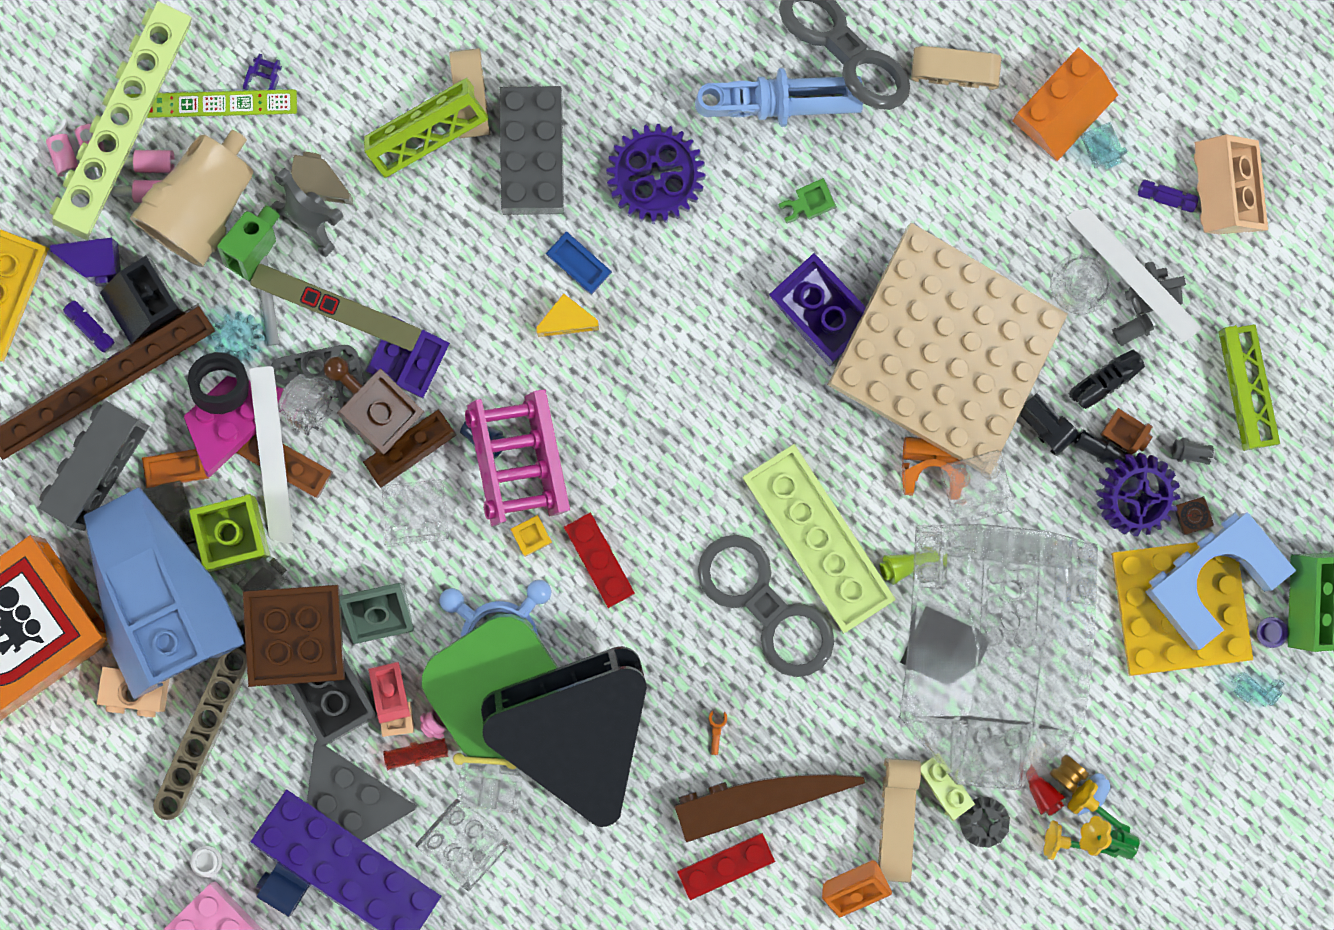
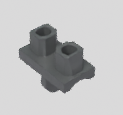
M1154 262L1145 263V268L1182 305L1181 288L1186 285L1184 276L1159 281V278L1168 277L1167 268L1156 269ZM1132 287L1129 288V291H1125L1126 300L1132 301L1136 314H1145L1153 311Z

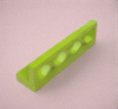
M465 78L365 135L364 152L384 178H387L486 122L488 115L474 96V86L468 78ZM468 105L477 114L469 120L457 118L458 112ZM439 122L450 124L449 131L443 135L431 133L432 126ZM412 137L425 139L423 146L418 149L405 147L406 141ZM386 152L399 154L398 160L388 166L384 164L379 156Z
M1256 324L1237 327V325L1225 327L1218 331L1242 449L1247 451L1279 445L1280 439ZM1249 332L1252 345L1245 354L1242 352L1239 334ZM1252 351L1254 352L1255 360L1250 357ZM1246 360L1257 367L1258 375L1252 384L1248 381L1245 367ZM1258 381H1260L1261 390L1256 387ZM1252 390L1261 395L1264 400V406L1259 413H1256L1254 410L1251 396ZM1265 410H1266L1267 420H1266L1264 417H1262V415H1263V413L1265 412ZM1259 420L1269 427L1270 440L1261 441L1257 425Z

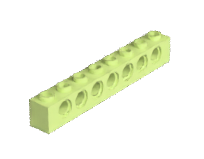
M157 1L154 9H147L141 23L145 28L141 36L135 34L128 50L132 52L128 63L122 61L115 78L119 79L115 90L109 88L102 103V105L106 106L102 117L96 115L91 124L89 132L93 133L90 142L89 144L82 143L76 159L80 160L75 171L69 170L63 186L67 189L62 199L56 197L49 214L54 215L52 218L54 226L85 240L89 239L191 26V16ZM155 33H161L165 35L167 41L163 44H156L150 37ZM141 60H149L154 64V68L150 71H143L137 64ZM134 86L140 89L141 95L136 98H130L124 93V90ZM116 113H122L129 120L124 125H117L113 123L111 117ZM103 140H109L116 147L111 152H103L98 148V144ZM90 167H96L103 174L99 179L91 180L86 177L85 171ZM82 194L88 197L89 203L85 207H77L71 202L72 198L75 195Z

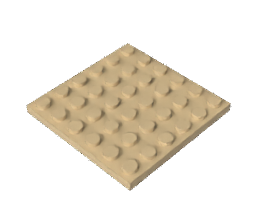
M910 223L907 225L827 385L985 475H989L1002 452L1068 314L922 228Z

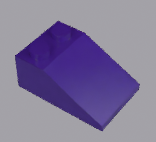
M815 253L806 259L769 294L770 298L806 342L829 366H832L842 356L866 309L862 302Z

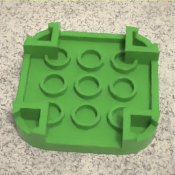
M499 613L490 617L489 620L441 651H437L429 659L424 669L422 688L426 698L461 750L468 757L505 759L491 749L484 741L483 718L481 714V705L484 698L495 690L559 667L533 630V625L526 618L523 619L514 614Z

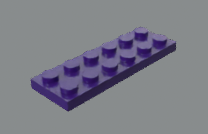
M287 789L249 842V844L374 930H420L442 897Z

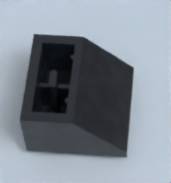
M147 256L119 271L100 292L130 344L184 312L155 263Z

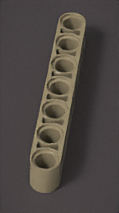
M244 619L237 622L240 631L244 626ZM246 644L221 656L217 662L154 800V812L163 820L176 818L184 811L247 675ZM233 652L238 653L243 658V665L240 669H233L229 665L228 658ZM219 681L227 683L230 687V694L227 698L218 696L215 691L216 684ZM205 710L215 713L217 717L215 726H207L203 722L202 715ZM191 739H198L202 742L204 750L201 755L191 752L189 748ZM182 767L189 771L191 776L189 783H181L177 779L176 772L178 768ZM169 796L176 800L177 810L175 812L165 809L163 806L165 797Z

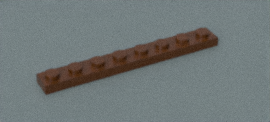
M199 303L1 422V459L8 458L214 333L216 330Z

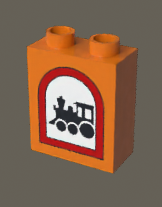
M29 535L0 556L1 721L108 645L105 625L99 614L47 540Z

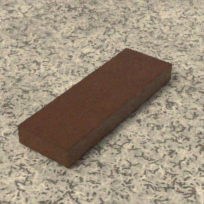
M438 409L406 431L383 456L380 457L377 453H374L364 460L363 463L379 487L382 488L457 436V434Z

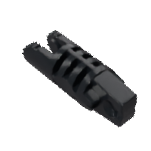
M1132 349L1114 358L1108 365L1102 366L1101 370H1096L1094 374L1089 375L1074 386L1070 393H1068L1069 397L1074 402H1079L1078 404L1083 409L1095 405L1107 397V394L1113 393L1114 389H1118L1122 384L1129 382L1145 367L1140 354Z

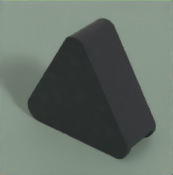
M625 646L614 647L495 690L484 698L481 705L485 743L598 827L610 826L621 816L647 690L638 654Z

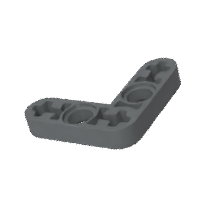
M338 345L280 357L271 365L274 368L275 381L280 385L289 386L327 378L324 374V369L317 374L310 373L307 369L308 361L313 357H319L325 364L326 360L330 357H342V352L346 351L348 355L354 356V359L349 361V368L351 372L357 369L358 374L352 376L362 386L365 384L359 354L349 345ZM301 359L303 377H299L298 371L288 373V379L285 380L283 376L277 375V371L281 370V364L286 363L289 368L298 367L296 360ZM335 381L341 409L350 398L346 397L343 393L344 385L340 381ZM342 419V421H343V423H344V426H345L349 431H351V432H353V433H356V432Z

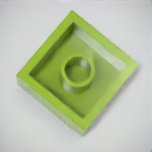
M248 494L189 510L202 565L208 572L271 557L255 496Z

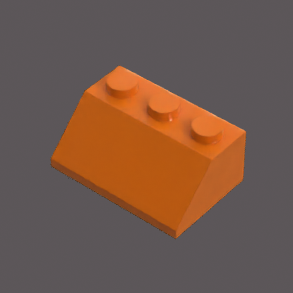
M1078 47L1020 109L1012 122L1058 161L1114 101L1118 94L1102 67Z

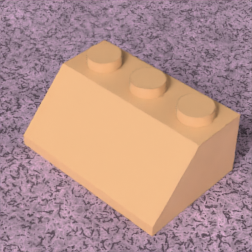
M1226 134L1194 142V162L1197 166L1199 181L1197 191L1200 196L1202 210L1200 220L1204 233L1219 235L1267 231L1268 222L1259 140Z

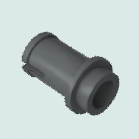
M1146 313L1143 315L1136 314L1135 319L1112 329V332L1118 344L1122 347L1124 344L1144 334L1149 336L1150 331L1154 330V326Z
M1186 438L1176 439L1172 446V457L1177 458L1178 462L1189 460L1210 465L1211 459H1208V457L1213 458L1214 454L1213 445L1187 442Z

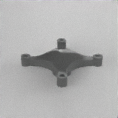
M283 168L274 178L279 185L284 187L286 202L275 201L270 207L279 215L290 219L299 228L313 237L319 245L318 252L322 256L327 257L334 250L335 246L326 234L324 223L328 222L335 226L343 218V213L337 208H326L325 202L316 193L308 192L305 194L294 181L291 172Z

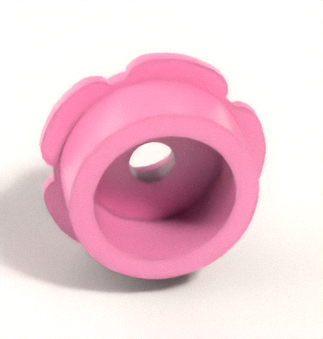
M434 709L420 716V728L427 737L440 739L444 736L443 733L447 728Z

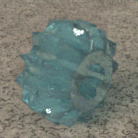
M240 311L236 312L234 321L230 315H224V320L227 324L223 326L217 322L215 327L221 331V334L212 335L214 341L220 342L214 347L215 351L231 354L241 362L243 361V355L249 362L253 361L254 358L250 351L253 349L257 353H261L263 349L256 345V342H264L266 340L264 335L257 334L263 329L262 324H253L255 317L251 314L244 319L243 313ZM237 331L241 334L245 332V335L241 337L243 341L241 344L233 341L236 338L234 333Z

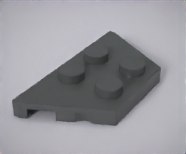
M318 740L315 742L307 803L361 841L417 808V805L328 746L321 747Z

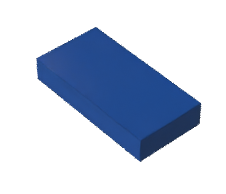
M567 231L546 253L551 260L591 295L612 273L608 267Z

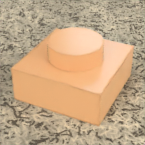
M408 702L409 717L381 723L382 737L415 733L411 702Z

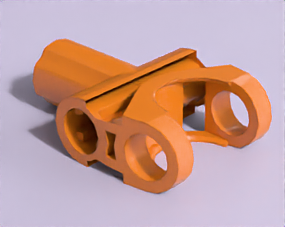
M905 437L902 455L904 495L913 496L915 481H918L919 474L927 467L935 466L945 470L950 477L949 499L958 500L963 486L966 464L921 438ZM904 460L923 462L909 468L910 463H904ZM949 464H960L964 465V467H959L958 470H956Z

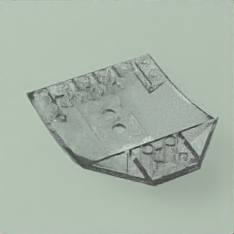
M989 524L915 526L911 617L900 716L898 717L937 763L941 765L956 785L1020 790L1082 734L1089 698L1093 661L1098 544L1046 530ZM1007 582H1013L1018 585L1020 589L1019 597L1012 598L1007 595L1005 591ZM1005 613H1013L1017 616L1019 620L1017 629L1009 630L1004 627L1002 618Z

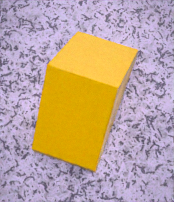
M563 293L536 328L538 337L597 331L599 330V324L595 317Z

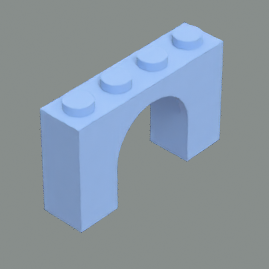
M1234 512L1221 522V525L1224 527L1215 535L1212 532L1205 535L1197 542L1199 548L1191 555L1188 551L1183 553L1173 562L1176 566L1167 574L1162 571L1149 581L1152 587L1145 591L1146 594L1192 650H1200L1224 630L1203 605L1197 592V577L1207 561L1216 556H1226L1235 559L1242 564L1264 592L1272 591L1296 571L1248 512L1239 516Z

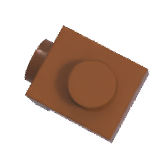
M1117 408L1100 435L1132 455L1138 450L1143 452L1153 437L1149 434L1153 426L1149 423L1144 425L1120 408Z

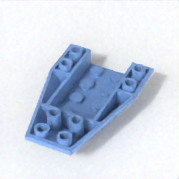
M138 487L84 515L107 641L133 699H137L163 686L162 682L210 658H219L246 644L220 586L141 488Z

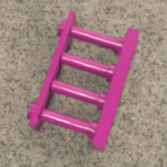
M546 389L536 390L524 396L525 401L519 405L484 410L482 399L475 400L467 405L465 420L467 426L472 430L486 499L483 505L484 514L488 520L490 519L491 527L506 522V513L544 507L548 510L550 517L570 511ZM523 416L529 419L531 427L529 434L490 440L486 422ZM530 446L535 449L537 456L536 464L496 471L493 452ZM532 477L541 479L543 486L542 495L502 501L499 483Z

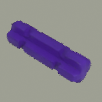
M1142 180L1138 188L1139 197L1145 199L1152 197L1154 198L1153 201L1174 208L1181 206V210L1190 213L1195 211L1199 197L1188 192L1184 195L1182 194L1183 191L1162 184L1155 186V182L1150 180Z
M73 300L68 303L63 312L72 321L75 320L74 324L89 340L95 341L93 344L104 353L114 345V340L106 332L103 333L104 329L87 312H83L84 308L78 302Z

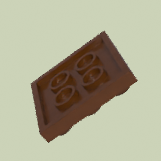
M339 585L243 592L248 687L345 680Z

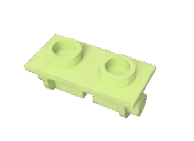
M941 752L921 763L922 777L944 808V814L948 815L952 821L975 805Z

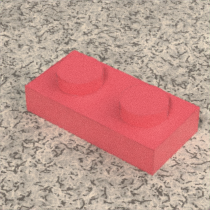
M399 662L368 669L379 723L409 717L410 711Z

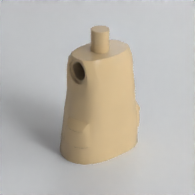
M235 130L230 131L222 144L206 135L198 136L176 167L162 181L153 184L152 188L141 199L142 203L130 216V220L170 251L198 267H204L211 253L217 250L218 244L226 236L225 224L254 171L237 156L247 139Z

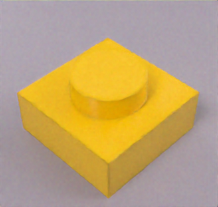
M538 515L510 529L524 557L552 544Z

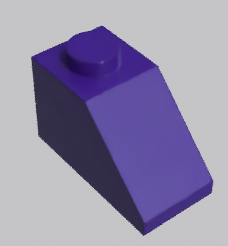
M112 237L50 245L52 253L87 280L95 282V286H106L121 271L118 242Z

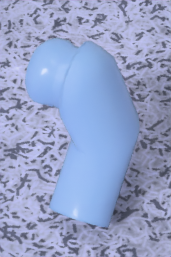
M1096 773L1090 777V780L1098 785L1094 798L1100 802L1099 806H1102L1111 789L1110 782L1103 774ZM1085 807L1077 815L1080 816L1090 810Z

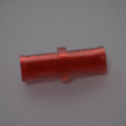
M444 737L418 744L417 741L411 742L410 746L383 751L388 771L415 764V767L421 766L422 762L449 757V752Z

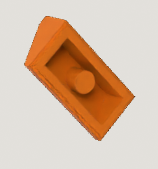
M871 860L827 880L823 884L822 899L839 918L892 895V890L875 860Z

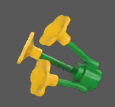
M1089 779L1072 794V799L1069 801L1067 808L1074 814H1078L1086 807L1091 812L1096 811L1107 821H1103L1099 816H1093L1089 823L1082 825L1080 830L1082 838L1078 842L1071 840L1070 837L1062 836V826L1057 821L1052 820L1049 828L1046 830L1043 853L1049 860H1054L1060 848L1069 849L1072 847L1088 851V854L1092 856L1103 853L1114 858L1119 855L1126 859H1132L1137 854L1140 840L1137 836L1130 833L1129 826L1122 824L1099 806L1100 802L1094 798L1098 785ZM1111 824L1117 828V831H1111Z

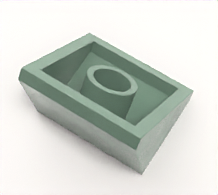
M403 583L390 584L340 596V605L353 644L414 631L406 589Z

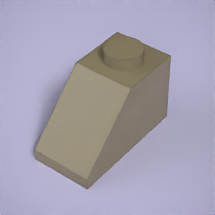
M303 152V156L294 155L291 174L296 184L305 194L314 192L323 201L353 205V197L325 159H321L320 154Z

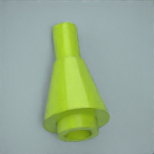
M934 550L918 555H884L883 562L880 563L879 567L885 581L889 580L894 585L918 570L921 566L937 562L938 558Z

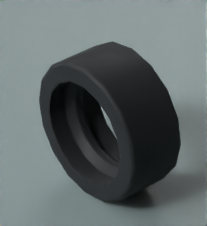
M213 352L203 355L193 363L188 372L187 382L193 402L201 410L210 414L232 412L241 406L248 396L249 381L244 364L231 354ZM223 370L231 372L236 376L237 385L225 395L210 396L201 391L200 382L210 372Z

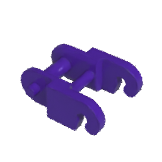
M259 53L257 58L254 57L253 62H255L254 66L250 65L248 68L243 89L248 90V84L252 78L260 76L271 81L268 90H275L280 78L277 71L282 69L280 60L277 59L273 63L264 60L263 55ZM260 65L271 68V75L259 72Z

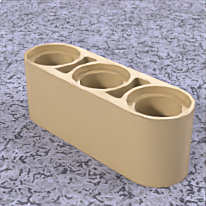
M930 46L915 47L911 80L919 82V79L929 80L928 83L949 85V82L959 83L961 87L979 88V86H988L989 90L998 89L1002 57L985 52Z
M480 48L449 52L453 85L468 78L474 86L476 100L488 115ZM468 105L458 112L457 118L469 120L477 114ZM488 120L459 136V138L490 135Z

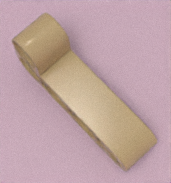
M885 758L886 775L883 777L882 788L884 808H881L880 824L882 840L879 842L878 865L886 881L910 883L912 876L916 789L920 787L921 762L911 759Z

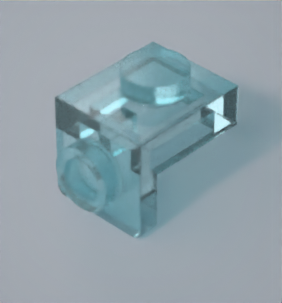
M1111 122L1080 135L1095 169L1104 166L1105 170H1108L1123 163L1121 157L1126 155L1128 151L1126 147H1121Z
M1238 672L1230 681L1236 686L1234 692L1238 697L1247 703L1251 700L1258 707L1275 704L1282 696L1281 688L1285 685L1281 679H1273L1267 688L1263 689L1245 672Z

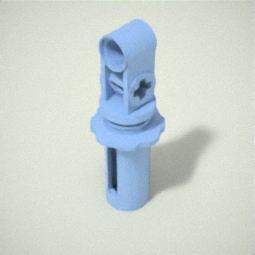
M779 68L775 79L766 80L765 77H757L756 82L707 83L700 88L697 94L695 108L704 117H748L757 115L759 120H766L767 117L774 116L777 117L781 127H786L788 116L790 118V116L861 113L863 103L852 95L846 87L843 77L789 79L784 68ZM857 76L859 81L862 83L861 77ZM711 94L716 97L718 104L708 106L703 102L702 97ZM842 94V96L836 97L788 98L789 96Z

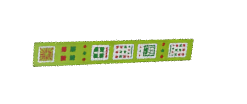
M297 90L158 93L147 118L297 114ZM126 94V95H127L128 97H130V98H136V97H139L141 94Z

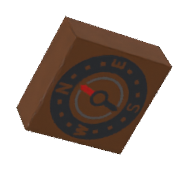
M1204 496L1176 505L1178 511H1175L1183 536L1214 526Z

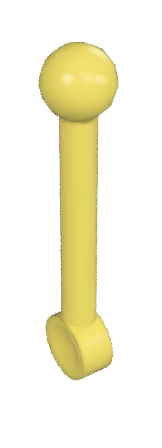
M457 753L453 756V762L456 765L478 763L506 765L509 769L517 768L506 759L467 757L462 753Z

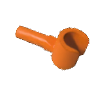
M712 711L708 718L709 725L712 727L710 754L718 755L721 729L726 725L727 714L724 712V721L721 724H715L712 720Z

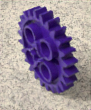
M646 124L644 125V134L641 135L634 128L632 129V140L624 135L622 136L624 147L614 145V151L618 154V157L609 156L608 161L615 167L607 168L606 174L615 178L607 181L608 187H617L611 193L612 199L622 198L618 207L621 209L628 205L629 217L636 211L639 212L640 222L645 219L646 215H649L652 224H655L657 216H661L664 223H668V214L670 213L676 219H679L680 208L686 212L690 211L688 200L694 203L698 202V197L693 192H703L704 186L697 181L704 180L706 174L697 170L703 168L705 162L701 160L695 161L701 151L700 149L690 150L694 141L690 139L684 143L682 141L683 131L679 132L676 136L672 135V126H669L664 133L661 132L660 124H657L655 132H650ZM664 150H671L675 153L676 158L672 162H664L660 159L659 155ZM641 156L646 160V165L636 169L629 162L633 157ZM676 167L683 168V170L680 172L670 171L672 169H675ZM652 168H657L659 172H663L660 174V179L655 180L654 176L650 175ZM632 176H635V177L645 176V177H642V178L637 179L636 181H630V180H629V178L632 177ZM677 179L682 183L683 187L680 191L671 192L665 185L669 180ZM646 185L652 189L653 193L648 198H640L636 195V189Z

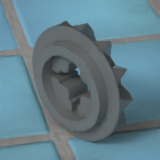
M989 797L974 799L975 805L960 816L962 834L970 843L978 847L990 848L1001 843L1009 832L1010 817L1005 806ZM982 809H984L988 818L998 819V822L989 825L988 836L983 827L972 826V823L982 820Z

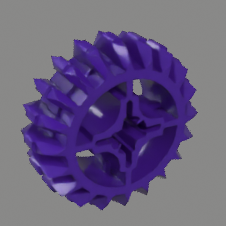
M1138 453L1136 458H1134L1131 454H1126L1125 463L1115 459V466L1117 468L1114 470L1109 467L1105 468L1109 476L1107 479L1099 478V483L1104 485V488L1096 490V495L1103 498L1097 502V507L1103 509L1101 513L1102 518L1109 520V526L1113 529L1119 528V532L1124 535L1130 531V534L1138 537L1141 530L1145 535H1151L1152 526L1157 530H1162L1160 521L1171 522L1170 516L1167 515L1170 510L1178 511L1172 502L1181 499L1180 494L1174 492V490L1180 487L1179 482L1173 480L1176 476L1175 472L1167 469L1168 464L1163 460L1158 462V458L1154 455H1149L1147 458L1145 454ZM1147 472L1154 474L1159 490L1149 487ZM1130 477L1127 484L1122 486V484ZM1139 490H1142L1144 492L1141 493L1140 497L1137 496L1138 499H1134L1133 497H1131L1135 496L1136 493L1139 494ZM1118 499L1127 502V509L1130 510L1129 516L1121 514L1118 507Z

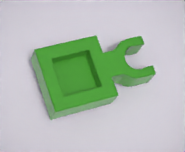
M824 178L796 190L799 199L795 201L786 200L778 204L780 209L789 206L793 207V214L784 218L787 224L797 220L799 215L804 212L810 220L837 208Z

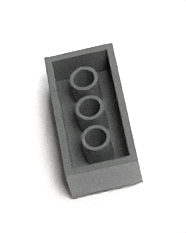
M561 86L500 87L501 210L503 215L564 214L563 96Z
M106 400L103 405L99 404L94 409L90 417L92 423L86 432L82 431L77 436L73 444L75 450L69 459L65 458L60 463L56 471L58 477L53 485L49 484L43 490L39 499L42 501L38 507L39 509L68 527L82 531L86 529L84 515L100 507L150 427L148 424Z
M344 647L345 680L287 684L321 747L332 743L377 717L375 703Z

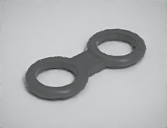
M836 0L780 1L779 13L788 31L803 42L815 46H825L843 64L842 75L845 85L859 101L875 109L891 110L901 106L907 100L910 92V82L905 70L889 55L877 50H867L868 46L847 26L844 11ZM799 1H810L820 5L831 16L834 24L833 29L827 32H816L805 27L794 15L793 4ZM864 63L882 67L895 80L896 93L886 96L871 92L859 81L856 67Z
M729 535L720 537L710 543L701 555L698 566L699 583L707 597L720 606L733 609L746 607L763 625L760 638L762 652L769 664L781 674L802 677L811 675L823 668L832 655L835 642L833 628L826 616L810 605L802 603L787 605L769 586L772 574L769 557L762 546L751 538ZM732 547L742 548L751 553L757 561L759 569L757 583L747 593L737 596L724 594L717 589L711 580L710 574L711 564L715 556L724 549ZM797 615L807 617L816 623L822 638L821 648L816 657L806 664L799 665L787 663L779 657L773 642L775 629L780 622L788 617Z

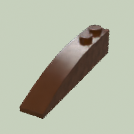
M803 774L764 778L727 787L726 782L708 787L709 794L698 797L697 793L693 792L678 797L680 803L675 804L674 807L687 843L864 784L865 780L862 776Z

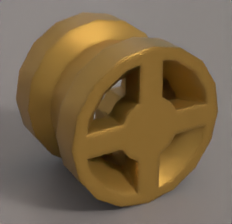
M1066 754L1061 759V765L1058 768L1052 769L1049 773L1072 794L1076 792L1077 784L1081 780H1086L1089 776V773Z

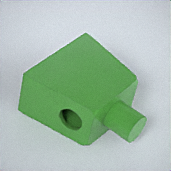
M265 205L258 216L249 211L244 212L217 246L224 266L248 282L253 278L258 264L268 255L276 242L273 226L280 215L274 209Z

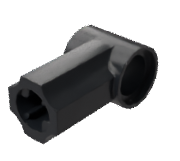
M1038 393L1023 406L1019 414L1037 432L1039 440L1042 443L1046 442L1052 448L1050 452L1055 456L1060 455L1080 436L1077 429L1065 417L1059 416Z

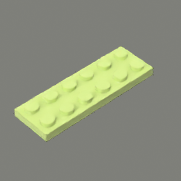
M795 444L742 477L843 634L896 600Z

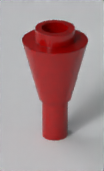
M1028 761L1018 768L1029 783L1030 791L1040 815L1047 813L1051 817L1064 807L1061 801L1066 797L1045 779L1039 777Z

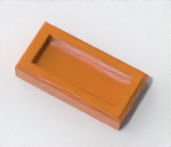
M196 449L142 458L145 483L148 489L209 479L205 474Z

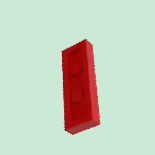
M591 512L564 526L608 609L635 594Z
M760 833L682 868L677 873L689 900H692L776 861L763 833Z

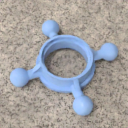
M544 580L531 582L527 588V598L520 606L509 602L495 601L486 603L473 611L464 603L463 594L455 588L444 590L440 595L439 603L444 611L448 613L456 612L466 620L462 628L461 637L472 631L483 617L496 612L514 614L523 619L526 618L533 625V630L538 636L536 625L529 613L537 604H544L550 599L551 587Z

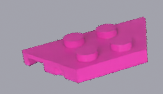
M227 375L207 395L221 396L229 393L237 385L236 377ZM250 381L247 398L234 411L225 414H210L195 405L183 416L205 474L209 478L257 433ZM276 387L278 409L280 411L293 399V394L288 389Z

